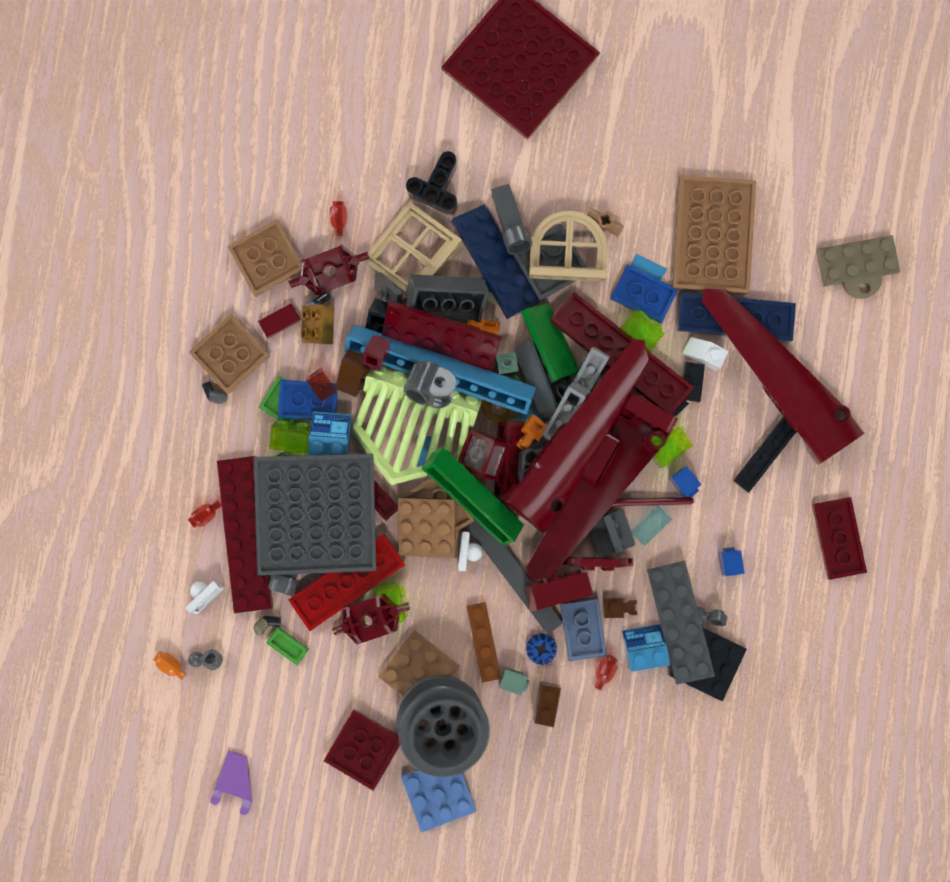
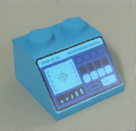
M314 411L309 433L308 455L349 454L352 414Z
M660 624L622 630L628 669L631 672L670 665L667 645Z

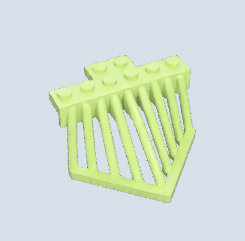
M384 366L376 371L370 369L366 375L363 389L367 393L353 425L352 433L368 454H373V462L390 484L425 477L428 475L421 469L423 465L417 467L433 415L436 414L437 419L426 461L431 453L437 450L445 418L449 419L444 448L451 452L457 422L461 423L457 455L454 457L458 461L468 434L469 425L474 427L482 399L454 390L451 403L444 408L438 409L427 405H419L410 400L405 395V392H403L409 377L408 374ZM377 395L378 399L365 431L362 428V424L373 396ZM390 399L376 440L373 443L370 438L372 437L384 402ZM398 403H402L384 455H382L380 449ZM411 406L414 408L392 468L389 462L404 419ZM423 410L425 415L408 469L401 470L417 420Z

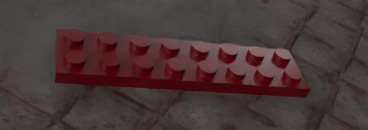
M575 292L550 320L553 325L588 353L592 347H595L609 355L610 357L605 365L608 369L630 341L634 340ZM647 350L648 362L633 389L652 404L673 414L694 387Z
M256 456L217 461L234 613L273 609L272 590L267 588L270 575H257L254 457Z

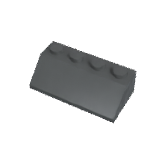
M410 274L406 290L407 306L456 322H467L468 320L481 322L489 289L483 278Z
M531 340L515 348L514 351L527 384L536 387L533 400L541 420H544L554 415L572 382L570 376L552 382L534 340Z

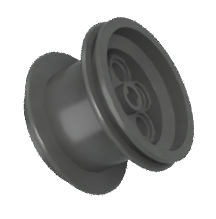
M435 675L418 681L405 693L397 710L396 726L402 752L409 763L424 774L434 777H451L461 774L475 765L486 750L490 735L487 714L475 691L457 678ZM440 705V707L437 710L430 709L434 706ZM453 706L459 707L458 711L454 713L450 712V709ZM444 719L445 724L439 726L438 721ZM420 720H427L424 726L418 725ZM460 724L466 725L463 730H457V727ZM427 738H434V741L432 743H425V740ZM447 740L454 741L450 746L444 745Z

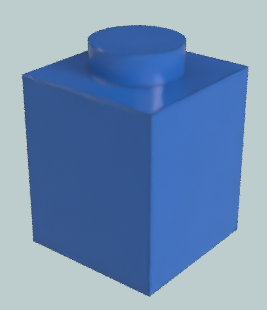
M687 466L669 478L683 497H692L699 491L698 487L701 486V483Z
M735 547L723 548V552H718L722 576L745 574L741 550H735Z

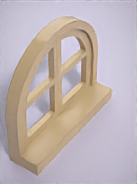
M561 211L550 215L539 224L532 237L533 245L530 248L529 278L605 282L607 280V241L603 230L595 220L581 212ZM566 222V242L542 241L544 234L552 226ZM573 222L585 226L594 236L596 243L573 242ZM540 245L565 246L564 267L539 266ZM572 247L597 248L596 268L571 267Z

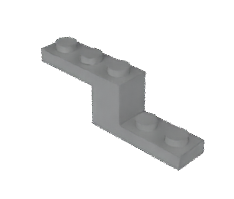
M595 347L591 348L575 380L568 387L542 435L543 437L550 439L563 423H567L590 394L610 357L609 355Z

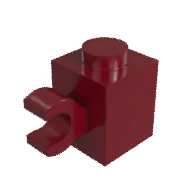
M372 335L363 352L362 363L375 371L377 369L380 370L389 354L391 341Z

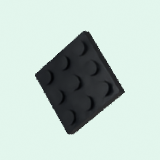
M703 628L715 676L685 684L723 702L747 648ZM671 669L669 676L674 678L673 670Z

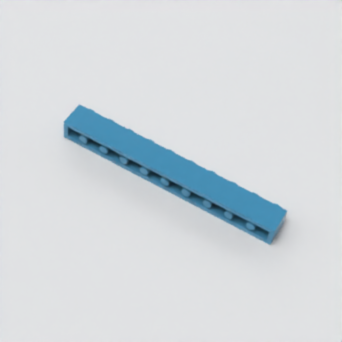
M354 325L347 336L345 352L349 349L363 355L372 335L383 337L391 341L389 354L383 365L410 374L414 363L417 361L433 362L439 367L449 370L455 376V390L525 415L528 413L536 390L534 386L448 356L382 336L381 333L358 325Z

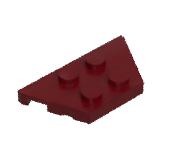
M568 557L562 565L578 566L585 571H595V567H601L603 571H615V567L633 566V558Z

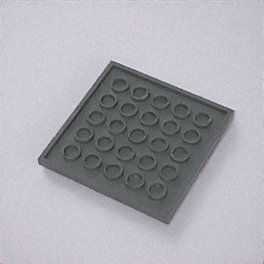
M373 454L254 457L257 575L376 571Z

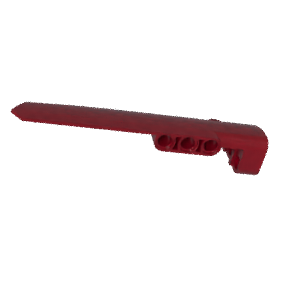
M704 290L702 303L763 384L762 387L784 419L794 431L799 433L809 448L806 450L817 465L826 461L865 434L851 416L849 408L842 405L726 290ZM837 410H840L844 413L843 420H840L835 416V412Z
M645 340L630 341L567 423H563L534 458L530 464L531 469L519 484L513 483L501 498L503 502L542 533L548 529L559 514L564 512L567 501L594 458L648 362ZM557 500L558 506L553 510L551 504Z
M630 392L605 439L567 501L564 512L554 519L527 565L526 570L530 580L550 578L555 574L639 473L666 444L669 435L678 421L675 416ZM652 437H658L661 444L659 446L654 445L651 440Z

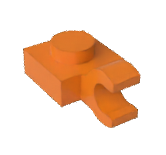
M481 319L480 323L468 320L467 325L498 335L500 322Z
M534 414L530 415L521 429L525 435L520 438L516 446L521 450L524 447L528 449L532 441L538 442L547 425Z

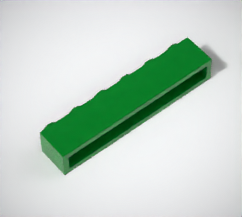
M441 447L432 452L421 469L500 544L505 546L515 542L524 526L519 518L506 508L490 490L484 487L448 450Z

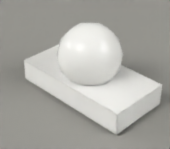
M462 532L458 564L459 571H466L467 559L475 562L480 560L483 555V549L478 543L469 544L470 532Z
M202 581L194 583L190 588V594L194 600L185 608L189 613L198 614L225 587L222 583L213 581L209 586Z

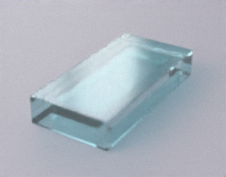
M658 505L631 533L645 546L672 519Z

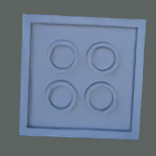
M416 769L401 776L421 833L476 812L463 773L451 777H434Z

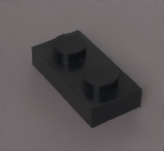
M685 362L683 379L694 388L684 400L701 402L705 364Z

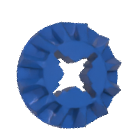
M539 633L529 639L526 645V652L529 659L535 664L545 665L552 662L556 656L557 645L551 636ZM545 641V649H547L549 653L542 652V654H540V657H538L539 651L534 646L541 647V645Z

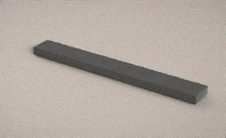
M476 520L466 526L529 609L524 589L529 588L528 584L532 583V581L507 548L500 544ZM551 607L531 611L547 635L563 624Z

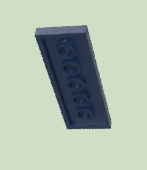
M485 204L452 219L451 222L506 319L540 303L514 255L507 252L502 234Z
M680 294L678 332L727 336L702 303L703 294ZM734 297L778 341H793L796 303Z

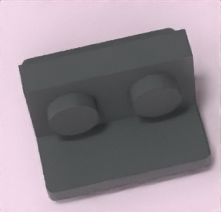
M623 510L604 515L590 531L600 558L613 553H621L624 549L636 545Z

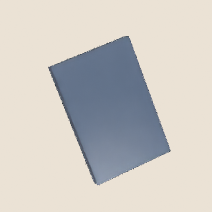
M599 598L560 604L568 661L607 656Z

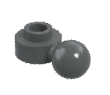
M697 607L701 622L707 620L708 623L715 626H726L728 617L723 611L714 609L707 613L704 608Z
M214 649L206 651L204 655L200 652H193L188 657V662L192 667L203 665L208 670L218 669L223 661L222 655Z

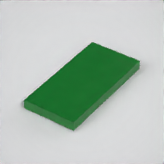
M549 303L521 311L552 382L577 374L579 368L562 331L550 321L554 313Z

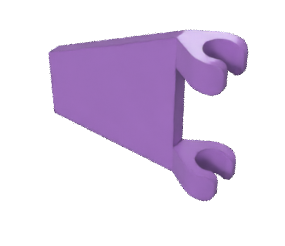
M228 751L210 800L211 804L217 805L221 800L222 793L225 792L244 799L240 813L246 815L249 812L252 804V794L246 756Z

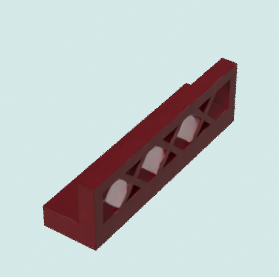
M498 422L497 438L510 444V448L498 481H495L494 496L497 499H501L513 483H520L517 479L518 455L521 449L516 444L524 436L521 429L525 423Z

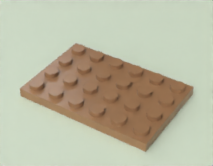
M680 175L673 288L694 291L721 289L735 294L750 293L756 196L755 180Z

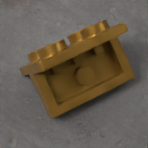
M323 304L304 305L301 313L303 319L301 330L302 343L333 344L334 306H325Z

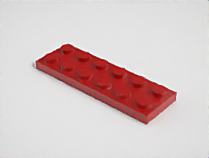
M385 534L375 539L376 571L326 573L288 599L309 632L406 565Z

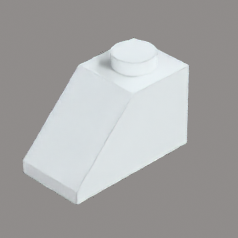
M690 337L682 354L717 371L721 368L729 351L712 342Z

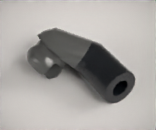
M210 381L202 384V388L209 401L216 404H222L227 401V394L214 391Z

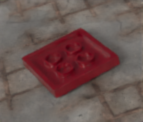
M353 709L326 755L324 762L374 791L400 746L399 735Z

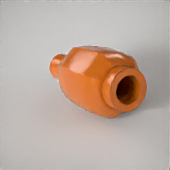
M160 651L154 657L153 661L156 662V667L168 676L176 675L181 680L186 676V673L181 670L180 662L170 653Z

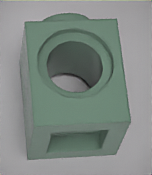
M515 352L496 355V363L500 375L507 376L518 373Z
M505 667L499 688L522 695L523 691H527L530 680H527L528 676L526 673Z

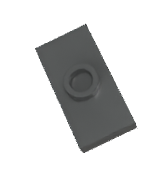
M383 273L375 274L374 289L388 303L393 301L402 304L403 293Z

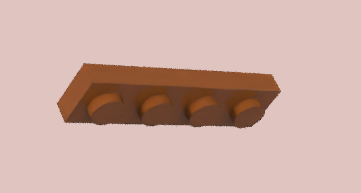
M486 602L468 605L467 611L482 683L501 679Z

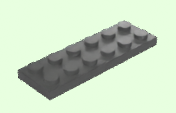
M681 561L647 569L676 685L714 677L715 672L686 562Z

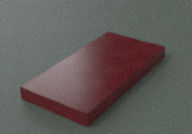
M846 497L812 504L827 579L832 580L867 573L852 498Z

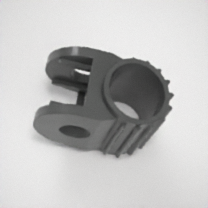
M417 361L413 365L403 392H405V395L410 400L419 405H427L438 409L444 408L453 399L456 379L449 370L439 367L433 362Z

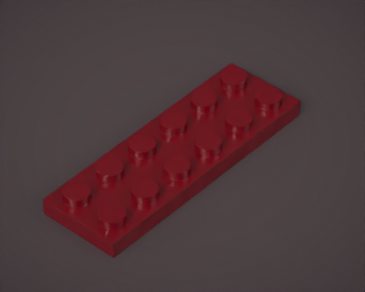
M393 301L388 303L382 336L491 371L502 336Z

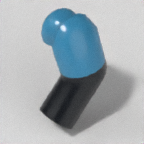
M325 292L314 298L310 305L324 304L331 297L328 292Z

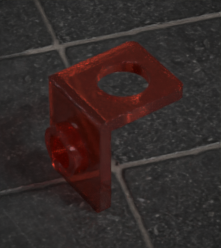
M322 367L306 377L307 383L321 402L336 393Z

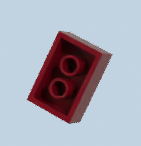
M581 570L566 573V578L558 575L547 578V583H544L543 580L529 583V588L524 589L530 612L594 595L588 573H581Z

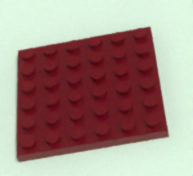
M498 0L442 65L441 70L528 140L599 57L600 52L536 0Z

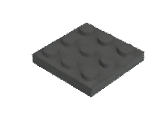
M559 224L547 231L542 241L566 242V231L563 225ZM540 245L539 266L564 267L565 246ZM572 247L571 267L587 268L576 248ZM530 249L524 253L514 255L539 301L576 282L572 280L529 278Z

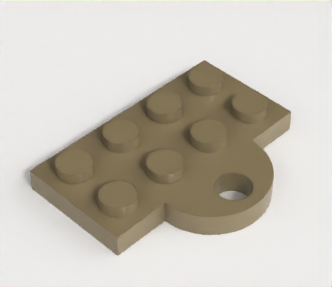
M893 235L816 250L823 287L842 284L846 293L857 299H865L874 295L881 287L882 276L898 274L900 272ZM860 284H865L868 287L866 294L859 290Z

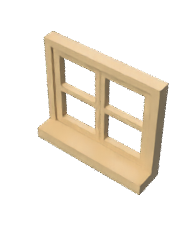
M409 201L368 252L370 259L363 262L376 272L383 273L397 288L407 294L408 283L396 273L411 255L426 265L419 275L441 276L465 245L462 239ZM413 216L427 228L411 246L397 234ZM432 230L446 242L430 260L416 250V248ZM394 241L406 250L407 253L391 271L377 259L389 244Z

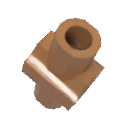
M590 208L587 216L598 223L603 232L608 231L617 237L620 235L624 226L614 221L611 213L607 211L600 213L593 208ZM604 219L607 220L606 225H602Z

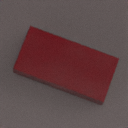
M292 303L259 320L258 323L266 337L270 338L300 322L301 319Z

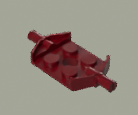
M340 244V246L306 259L303 258L301 276L290 280V287L292 289L302 284V286L305 285L318 296L356 281L359 262L370 259L367 251L354 255L345 246ZM327 266H332L335 269V273L332 276L325 275L324 269Z
M384 593L347 606L343 610V623L340 626L333 627L332 631H336L333 634L346 633L358 645L396 632L398 630L399 615L410 610V606L406 607L409 603L396 605ZM366 615L372 619L371 625L365 623L364 618Z

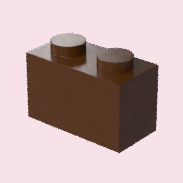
M348 349L341 362L335 389L357 397L360 390L363 391L365 377L370 368L362 363V354Z
M540 682L533 719L534 724L554 727L561 692L559 684Z

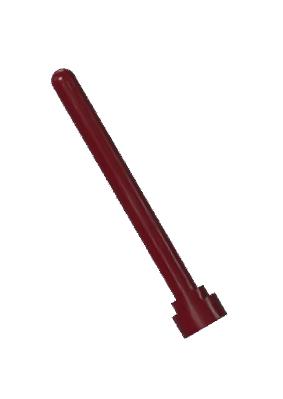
M692 497L617 499L609 510L615 508V506L691 505L694 503V499Z

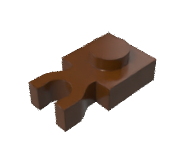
M603 598L604 618H624V613L638 615L637 611L630 610V605L637 604V600H629L624 603L623 598Z

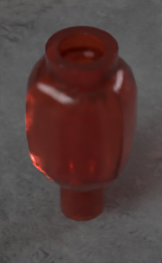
M333 201V205L329 209L330 223L335 228V236H343V228L347 224L348 217L347 207L344 205V201Z
M218 500L213 504H203L191 512V517L188 518V521L194 528L197 526L203 527L215 517L216 510L222 507Z
M607 655L606 658L600 661L596 670L597 682L594 686L596 689L602 690L604 684L609 683L614 678L618 670L617 658Z

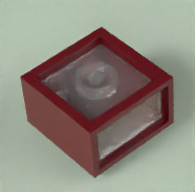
M469 429L458 462L463 464L469 472L480 478L498 481L510 444L485 432Z

